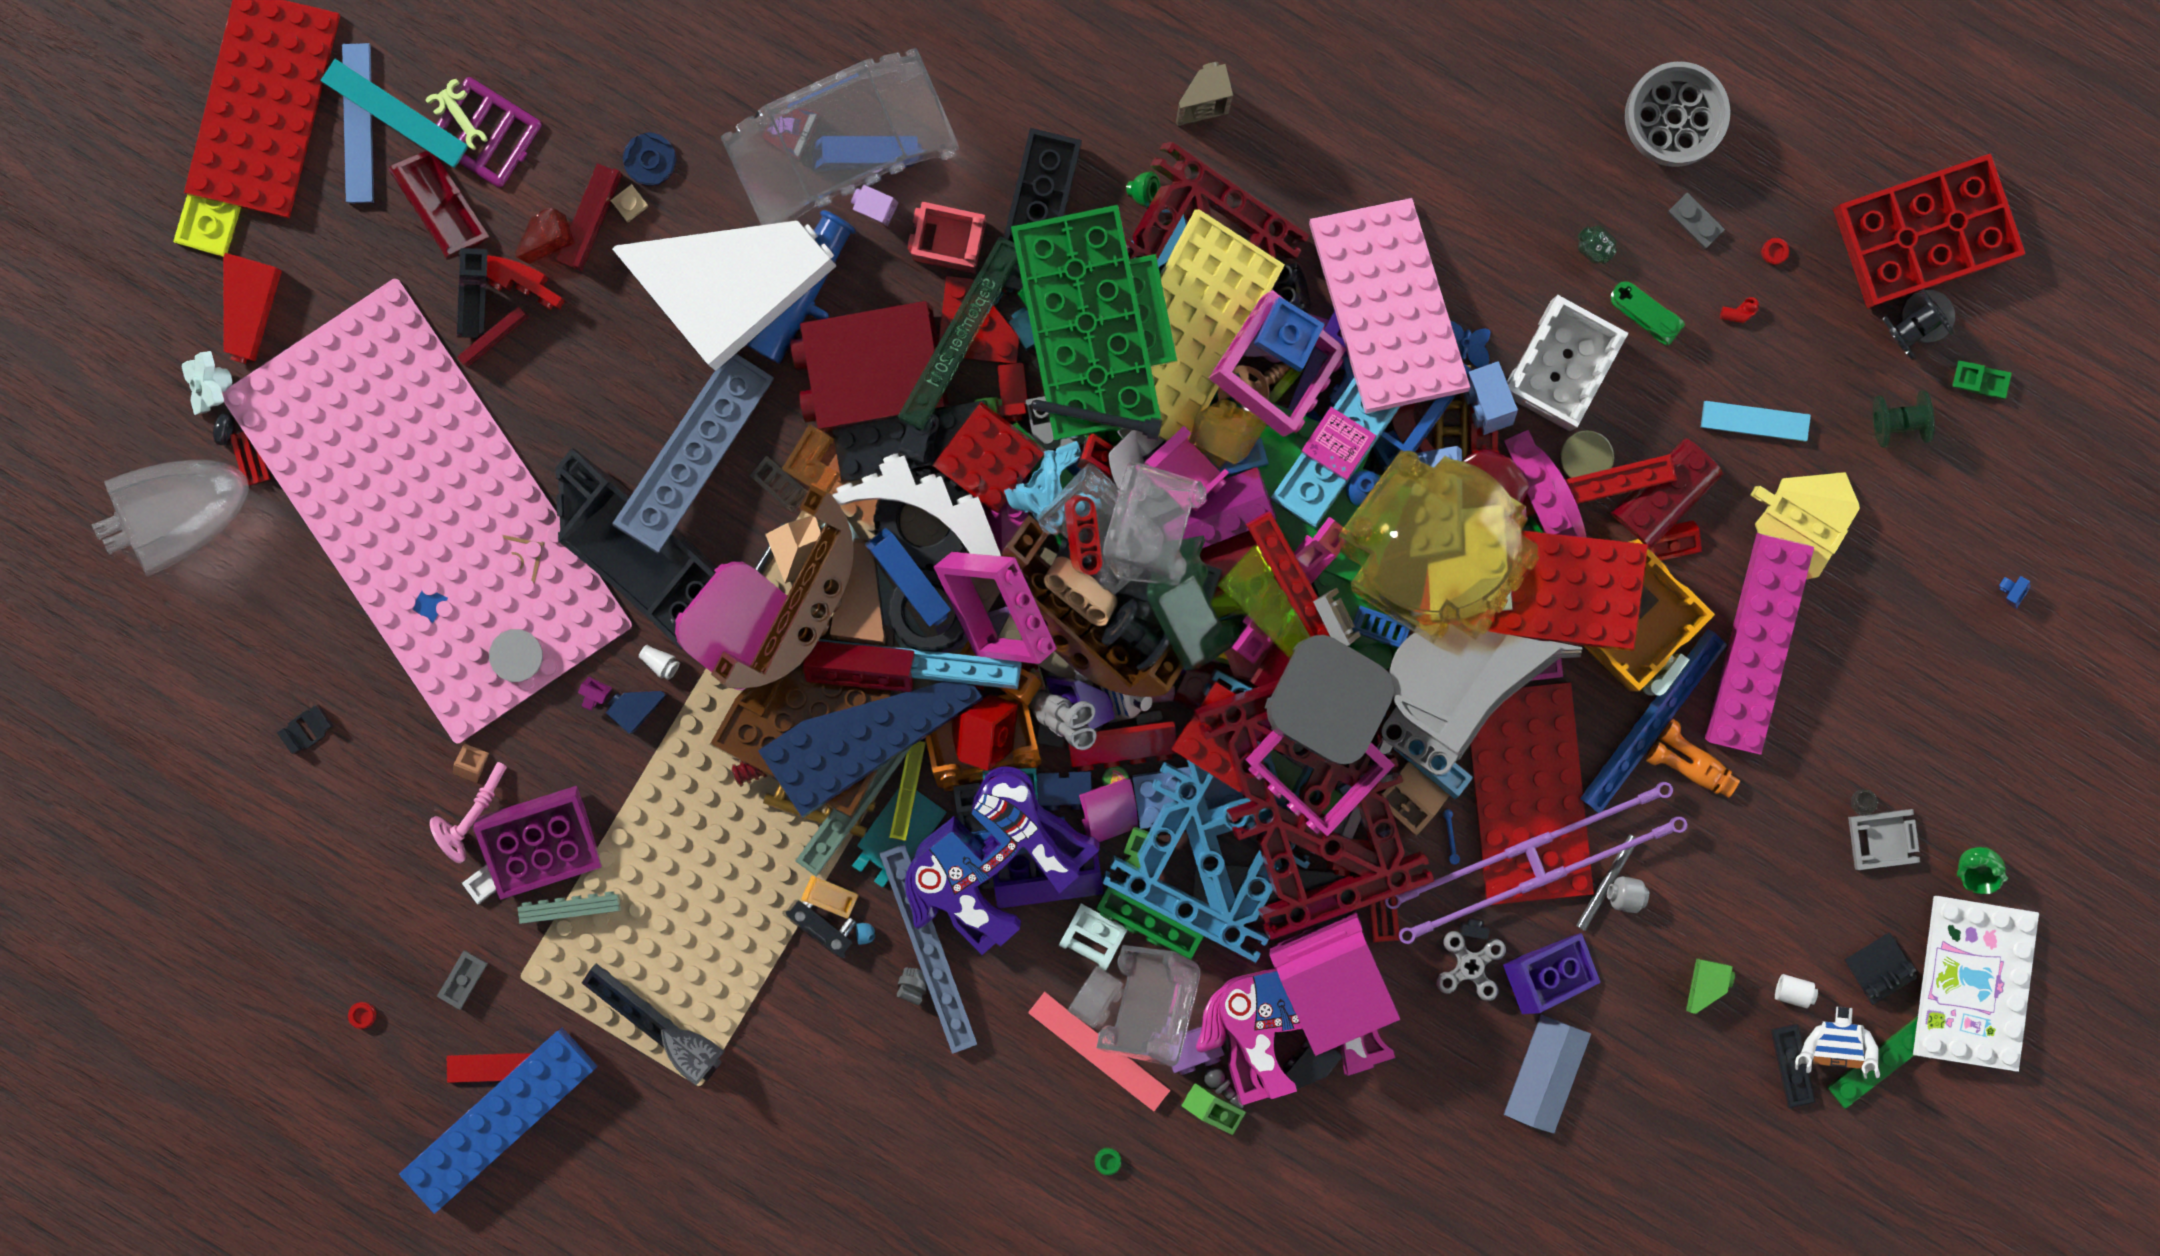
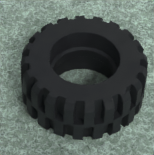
M929 469L911 471L916 485L921 484L920 479L932 474H935L936 478L941 476L953 506L958 504L957 499L968 495L965 489L942 472H935ZM877 500L873 516L875 535L884 528H887L893 533L921 571H935L934 566L951 552L965 553L968 550L950 528L945 537L934 545L919 546L913 544L904 536L900 527L901 512L906 504L897 501Z

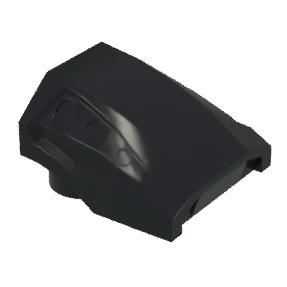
M1297 263L1285 264L1272 290L1292 305L1308 313L1311 303L1307 282L1302 269Z

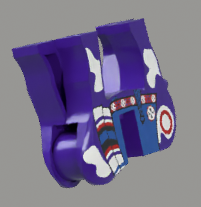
M998 767L991 770L983 779L974 797L971 814L991 833L984 841L985 846L954 816L920 843L905 877V891L912 909L914 927L916 929L923 928L936 916L938 908L948 912L953 926L981 955L995 943L1001 947L1020 930L1021 920L1014 914L1003 912L992 906L982 896L977 887L978 885L999 872L1013 859L1022 847H1025L1060 894L1079 877L1080 867L1099 851V842L1094 837L1078 833L1066 821L1043 809L1038 803L1030 777L1022 770L1013 767Z

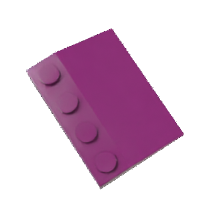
M577 786L479 816L474 822L473 829L500 900L602 868L587 812Z

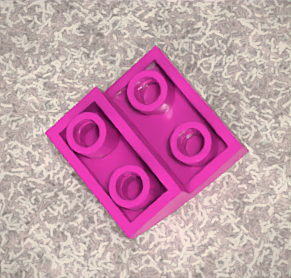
M1125 778L1079 795L1085 819H1082L1086 836L1094 837L1098 842L1131 831L1133 827L1138 828L1137 808L1130 779Z

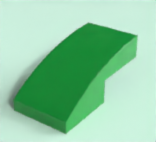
M1958 360L1953 387L2006 400L2012 373Z

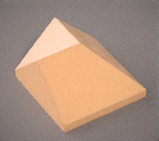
M814 516L789 522L765 534L785 584L797 579L822 532L817 518Z

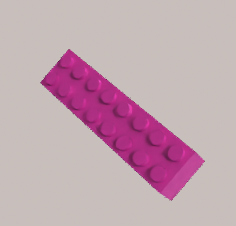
M1756 534L1705 734V739L1708 742L1762 754L1814 551L1813 546L1766 534Z

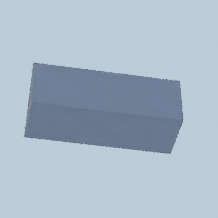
M1540 1015L1504 1115L1531 1127L1555 1133L1591 1033Z

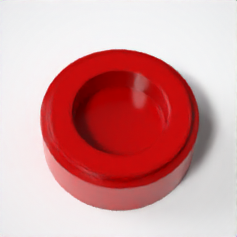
M1772 238L1763 245L1761 250L1762 258L1770 265H1779L1788 258L1789 246L1783 239Z
M368 1002L356 1003L348 1012V1020L357 1029L368 1028L376 1020V1010Z

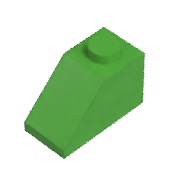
M1696 958L1686 1011L1696 1014L1728 992V987L1732 988L1735 972L1732 971L1733 966Z
M1196 1083L1182 1104L1183 1108L1202 1121L1231 1135L1234 1134L1246 1113L1241 1108Z

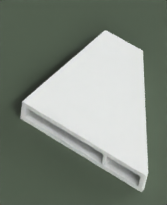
M798 221L617 245L613 248L614 252L705 362L715 371L836 267V264L831 260L834 254L825 244L819 246L815 241L818 235L808 224L803 227Z

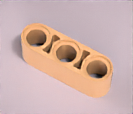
M1066 557L1055 558L1044 578L1045 586L1090 623L1097 626L1106 625L1117 606L1116 597L1090 575L1077 572L1072 567L1070 559Z

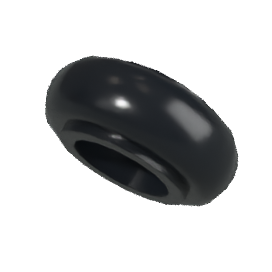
M221 414L215 422L213 438L214 442L219 446L226 445L231 439L230 435L233 434L234 421L230 414Z

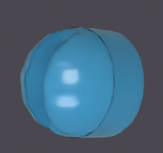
M856 924L858 945L867 944L874 940L875 928L871 924Z

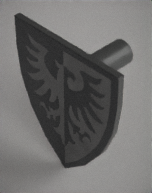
M682 1029L661 1030L663 1046L668 1058L680 1074L695 1086H697L724 1053V1050L715 1043L692 1031Z

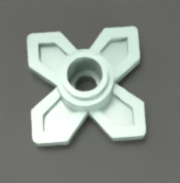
M211 351L200 352L195 355V360L186 361L182 364L185 380L189 383L192 391L191 404L194 415L205 414L210 411V407L218 406L224 402L222 393L232 386L231 374L227 369L215 368Z

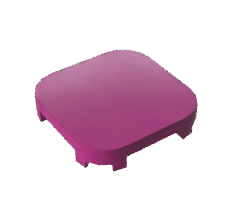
M744 562L721 564L716 568L714 576L683 613L679 612L675 620L677 643L710 672L715 668L723 651L751 665L787 597L784 592L761 573ZM734 688V689H735V690H744V689H746V688H742V689H741V688Z

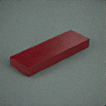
M520 307L515 308L459 354L458 359L464 366L469 367L529 318V316Z

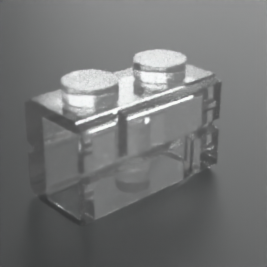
M1096 965L1067 1011L1092 1028H1095L1097 1023L1102 1026L1110 1014L1107 1008L1113 1001L1117 1004L1125 992L1121 988L1124 983Z

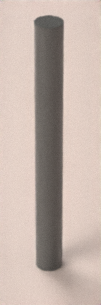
M1629 835L1625 843L1636 839V837ZM1634 847L1618 853L1578 921L1577 927L1586 931L1606 897L1609 885L1613 884Z

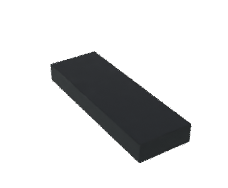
M1798 1024L1770 1029L1788 1108L1816 1103L1810 1075L1806 1073L1807 1064H1800L1798 1070L1795 1069L1796 1057L1801 1054L1803 1049Z

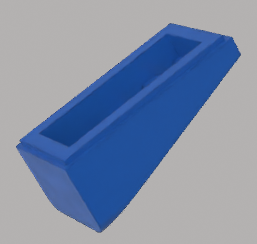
M1359 606L1353 621L1355 627L1352 630L1354 633L1359 631L1362 636L1398 649L1406 640L1412 624ZM1365 614L1370 615L1366 628H1360ZM1375 619H1380L1376 633L1371 632ZM1387 622L1390 623V627L1386 637L1381 634ZM1396 626H1398L1401 629L1399 631L1397 639L1393 640V633L1395 631Z

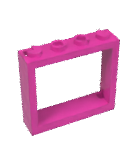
M1271 290L1259 299L1209 379L1277 433L1285 437L1292 432L1297 433L1305 423L1303 417L1316 406L1318 402L1316 397L1331 382L1329 376L1332 371L1335 372L1343 363L1344 359L1341 357L1346 348L1324 330L1321 331L1315 346L1324 352L1328 358L1292 415L1288 417L1232 373L1266 320L1275 300L1281 297Z
M951 552L934 566L976 656L1040 664L1057 649L1015 557ZM1012 566L1014 571L1012 572V570H1008L1007 568ZM970 577L995 579L1023 640L998 638Z
M1272 731L1250 756L1245 759L1251 765L1248 770L1258 780L1264 777L1271 783L1267 788L1278 798L1284 795L1290 801L1287 806L1297 816L1303 813L1309 819L1306 824L1317 834L1321 830L1326 836L1343 821L1394 766L1382 752L1370 743L1365 753L1375 763L1326 816L1321 819L1261 763L1266 755L1284 737L1283 735H1277Z

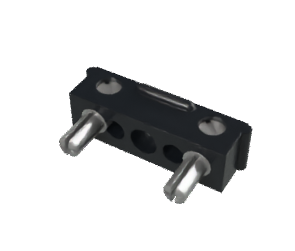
M796 899L787 910L782 912L784 917L838 958L845 957V951L852 943L846 936L856 924L853 919L848 918L838 931L810 909L812 904L805 901L802 903Z

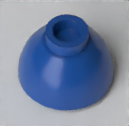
M1362 470L1356 472L1346 484L1348 499L1358 507H1372L1383 496V483L1380 477L1371 471Z

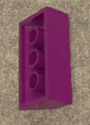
M1258 467L1224 479L1226 484L1215 494L1211 490L1205 496L1208 501L1198 511L1192 508L1186 514L1180 508L1161 516L1164 533L1173 554L1184 556L1248 531L1247 523L1268 511L1272 513L1276 520L1277 514Z

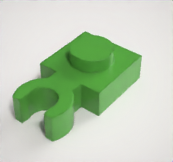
M1133 827L1124 849V853L1130 855V857L1124 861L1137 868L1141 867L1137 853L1149 832Z

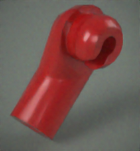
M1749 297L1736 309L1722 306L1720 319L1745 323L1758 312L1759 302L1756 298Z

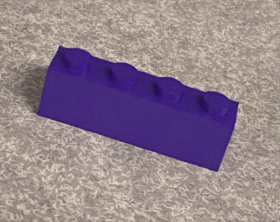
M1098 852L1080 867L1079 877L1060 894L1030 853L1015 855L1006 866L993 876L998 909L1103 894Z

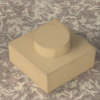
M632 184L611 200L627 222H630L649 207Z

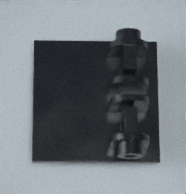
M1890 932L1844 959L1872 1005L1918 978L1915 974V967L1911 962L1907 961Z

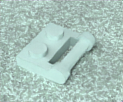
M1672 654L1667 664L1659 671L1656 677L1643 687V692L1650 696L1664 694L1688 663L1689 659L1682 654Z
M1081 903L1059 946L1064 949L1068 947L1098 963L1099 967L1106 971L1127 929L1116 921H1110L1102 917L1099 912ZM1075 931L1107 947L1108 950L1105 955L1072 938Z

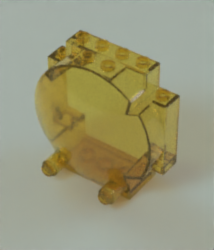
M1401 450L1338 535L1341 553L1362 566V569L1351 582L1352 592L1432 644L1437 638L1442 639L1450 626L1448 622L1475 640L1480 633L1482 635L1486 634L1492 625L1491 618L1496 612H1502L1508 602L1506 597L1512 590L1514 592L1517 591L1524 580L1522 575L1527 569L1532 570L1539 559L1538 545L1521 535V529L1527 521L1526 506L1510 497L1501 484L1492 476L1476 466L1450 459L1446 455L1433 468L1420 462L1418 455L1413 451Z

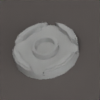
M510 629L501 633L493 640L489 650V662L493 671L500 678L510 682H523L539 671L543 662V650L539 641L531 633L521 629Z

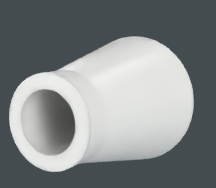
M645 645L639 654V658L661 679H671L680 665V662L676 660V656L652 648L649 645Z

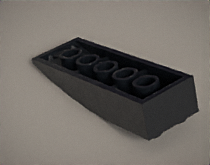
M1030 128L993 279L996 285L1017 290L1023 287L1011 227L1065 216L1082 140Z

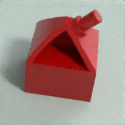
M989 694L952 719V737L959 761L988 771L1011 753L1014 745L1018 703Z

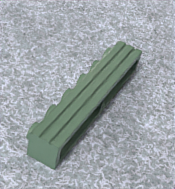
M611 891L604 892L605 896H598V893L588 894V898H582L581 895L572 896V900L566 901L565 897L556 898L555 902L551 903L548 900L538 901V904L532 905V902L522 903V906L518 907L519 924L620 911L619 894Z

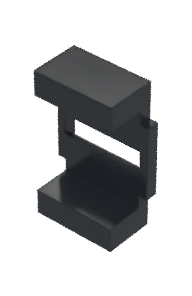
M314 705L309 709L310 711H304L287 723L288 727L282 728L277 732L291 754H296L303 748L308 749L325 737V733L334 727L319 705ZM301 717L316 737L312 742L297 723V720Z

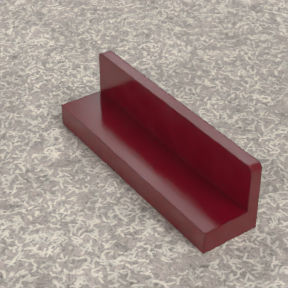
M596 164L557 257V262L581 272L583 271L611 200L623 174L619 170Z
M818 641L810 654L805 658L803 668L806 682L911 692L913 687L911 669L915 653L913 650Z

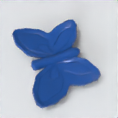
M1450 321L1459 352L1461 351V359H1466L1468 353L1469 360L1476 367L1481 368L1488 365L1489 354L1484 346L1489 340L1490 330L1486 328L1479 329L1471 334V331L1467 329L1464 333L1460 325Z

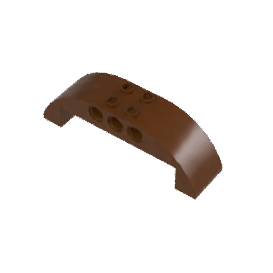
M811 485L799 509L826 524L751 665L725 651L722 652L711 675L729 688L759 687L789 674L810 654L820 636L825 635L829 628L828 621L831 615L839 609L842 603L841 597L848 584L853 565L852 533L848 520L835 498Z
M1030 515L1027 516L1003 549L1002 556L1015 557L1057 649L1055 652L1081 675L1108 690L1136 697H1156L1168 693L1189 659L1170 642L1160 658L1149 669L1140 671L1137 669V662L1141 653L1118 638L1111 645L1105 646L1101 640L1111 619L1104 626L1094 625L1045 586L1044 578L1051 565L1036 552L1049 532ZM1012 566L1007 568L1008 570H1012V572L1014 571Z

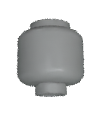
M1622 876L1609 885L1607 898L1610 899L1611 905L1615 910L1638 913L1648 903L1649 890L1645 887L1642 880Z

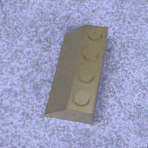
M1212 62L1203 65V69L1198 71L1179 102L1176 118L1177 126L1229 114L1233 93L1226 64L1219 65L1218 62Z

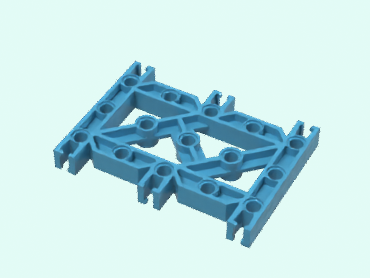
M1214 668L1211 674L1213 676L1212 680L1217 681L1218 678H1221L1229 683L1230 687L1228 689L1233 692L1254 689ZM1206 683L1202 691L1204 695H1207L1211 684ZM1269 752L1263 759V762L1267 764V769L1277 777ZM1189 760L1187 762L1191 772L1190 775L1164 762L1160 772L1165 774L1169 772L1180 780L1177 782L1175 789L1162 785V781L1157 779L1152 784L1154 790L1175 801L1163 805L1137 853L1141 867L1137 868L1113 856L1111 869L1115 870L1118 866L1129 874L1125 882L1122 883L1110 878L1111 872L1106 870L1102 877V882L1256 963L1261 953L1254 949L1250 951L1241 944L1245 936L1257 939V942L1264 946L1269 940L1266 934L1246 924L1257 920L1260 915L1258 909L1264 907L1273 891L1268 873L1259 850L1234 896L1216 837L1217 835L1233 831L1232 827L1237 826L1239 828L1252 822L1250 815L1243 816L1240 820L1232 822L1229 820L1226 811L1229 808L1252 800L1248 798L1232 800L1224 805L1208 809L1204 793L1213 775ZM1308 765L1304 766L1292 789V792L1297 797H1299L1300 787L1307 782L1313 770ZM1185 785H1193L1195 793L1192 796L1185 797L1181 794V790ZM1319 790L1314 791L1315 793L1309 801L1314 802L1319 799ZM1274 794L1278 806L1292 811L1287 806L1290 802L1288 799L1285 802L1283 795L1278 798ZM1262 809L1259 812L1258 818H1267L1270 814V809ZM1185 828L1209 904L1159 879ZM1160 832H1168L1170 839L1167 843L1160 844L1156 841V836ZM1289 841L1291 850H1293L1295 844ZM1293 853L1296 864L1307 869L1310 864L1309 856L1304 854L1301 858ZM1209 856L1217 858V863L1212 868L1203 866L1205 858ZM1278 859L1275 862V869H1281L1283 867L1281 859ZM1142 879L1145 881V886L1141 890H1133L1131 888L1133 880ZM1262 881L1264 887L1260 892L1255 893L1250 890L1253 882ZM1183 903H1188L1192 906L1190 913L1187 915L1178 913V908ZM1234 927L1239 930L1236 938L1228 939L1225 937L1227 929Z

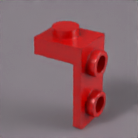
M1024 364L999 365L998 378L1000 397L1002 399V405L999 406L1000 416L1004 419L1006 418L1007 422L1022 421L1023 416H1029L1026 405L1028 396Z

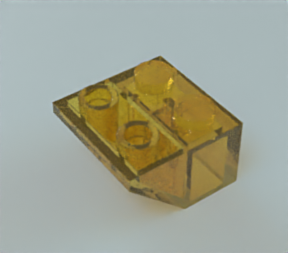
M1221 399L1197 413L1189 442L1236 464L1248 456L1267 424L1251 411L1237 407L1230 400Z

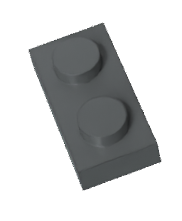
M1688 192L1667 212L1704 250L1725 230Z
M464 950L437 997L461 1010L488 962Z

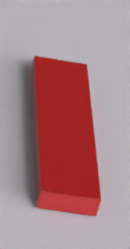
M532 1053L448 1055L447 1083L502 1081Z

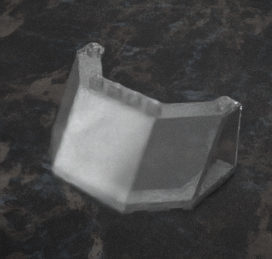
M917 48L908 50L906 52L907 56L901 57L899 52L879 58L881 61L879 63H874L873 59H868L763 106L758 110L760 116L755 119L753 116L746 118L736 125L738 130L732 135L731 132H727L720 137L761 225L794 221L815 206L820 208L831 203L832 197L839 194L842 197L850 195L856 191V186L866 183L867 186L881 180V175L887 172L896 174L906 168L905 165L940 157L944 161L956 155L955 151L960 149Z

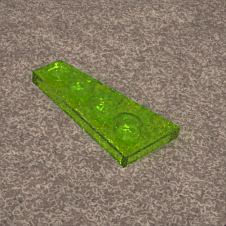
M1253 546L1218 583V586L1291 659L1294 647L1298 642L1309 638L1310 635L1296 611H1293L1285 592L1279 587L1271 568L1267 566L1261 556L1262 553L1258 546Z

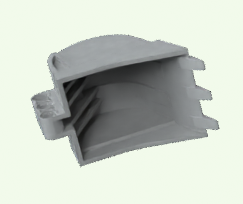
M1437 624L1420 629L1401 644L1392 660L1389 675L1393 681V699L1396 708L1382 728V736L1389 745L1436 776H1443L1450 771L1457 759L1460 760L1488 717L1506 699L1559 658L1581 657L1582 651L1580 650H1582V647L1499 634L1451 624ZM1389 727H1400L1402 729L1401 737L1397 740L1389 739L1387 737ZM1420 741L1424 744V751L1420 755L1410 753L1409 746L1412 742ZM1442 756L1447 760V765L1443 770H1435L1431 766L1434 757Z

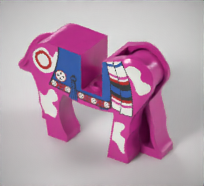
M1277 968L1230 979L1213 994L1203 1013L1202 1028L1196 1044V1050L1203 1053L1219 1048L1224 1044L1227 1035L1229 1046L1228 1067L1241 1105L1264 1098L1274 1099L1297 1092L1295 1083L1281 1070L1274 1053L1275 1032L1302 1029L1282 985ZM1377 1030L1340 1045L1344 1074L1346 1075L1374 1068V1064L1395 1058L1393 1050L1381 1040ZM1257 1075L1259 1076L1263 1087L1259 1084Z

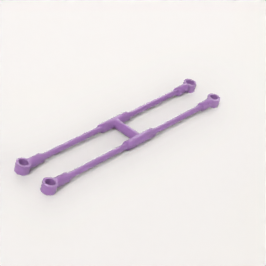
M1660 782L1656 788L1639 794L1637 798L1554 832H1547L1505 849V852L1434 880L1435 882L1395 895L1398 901L1394 906L1388 904L1389 898L1385 899L1384 902L1388 908L1396 909L1401 903L1419 896L1422 892L1505 858L1510 859L1525 852L1535 874V878L1520 883L1516 888L1450 915L1412 928H1402L1399 931V939L1405 944H1410L1416 937L1433 931L1435 927L1521 892L1524 894L1567 876L1572 871L1653 838L1658 839L1673 832L1681 833L1687 828L1686 820L1683 817L1677 816L1672 818L1669 823L1652 829V832L1565 868L1562 866L1545 873L1536 848L1552 842L1554 838L1637 804L1643 805L1660 797L1668 798L1673 793L1671 784ZM1662 785H1666L1668 787V793L1666 795H1662L1660 793V787ZM1676 820H1681L1683 823L1682 828L1679 830L1674 827ZM1410 931L1412 934L1411 939L1404 940L1402 938L1403 932Z

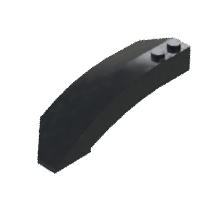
M571 448L555 468L559 495H556L557 516L560 517L558 543H561L604 578L657 626L679 649L683 650L677 643L675 620L679 612L683 613L714 576L716 573L714 570L718 567L676 529L659 554L614 527L613 522L633 493L577 450Z

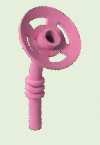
M497 762L484 788L481 787L480 793H477L476 796L478 798L474 799V806L459 826H452L438 816L430 819L431 832L437 844L456 863H462L466 859L465 847L462 842L464 835L484 808L489 807L488 803H491V798L495 796L493 792L507 768L502 763Z

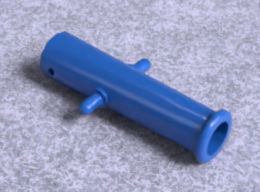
M822 210L820 211L822 218L814 229V232L818 235L815 241L819 246L825 244L834 254L831 260L835 263L850 234L856 233V228L833 213ZM828 274L746 345L780 364L791 345V339H794L800 328V323L804 321L806 316L811 315L818 320L829 318L828 313L815 306L814 302Z

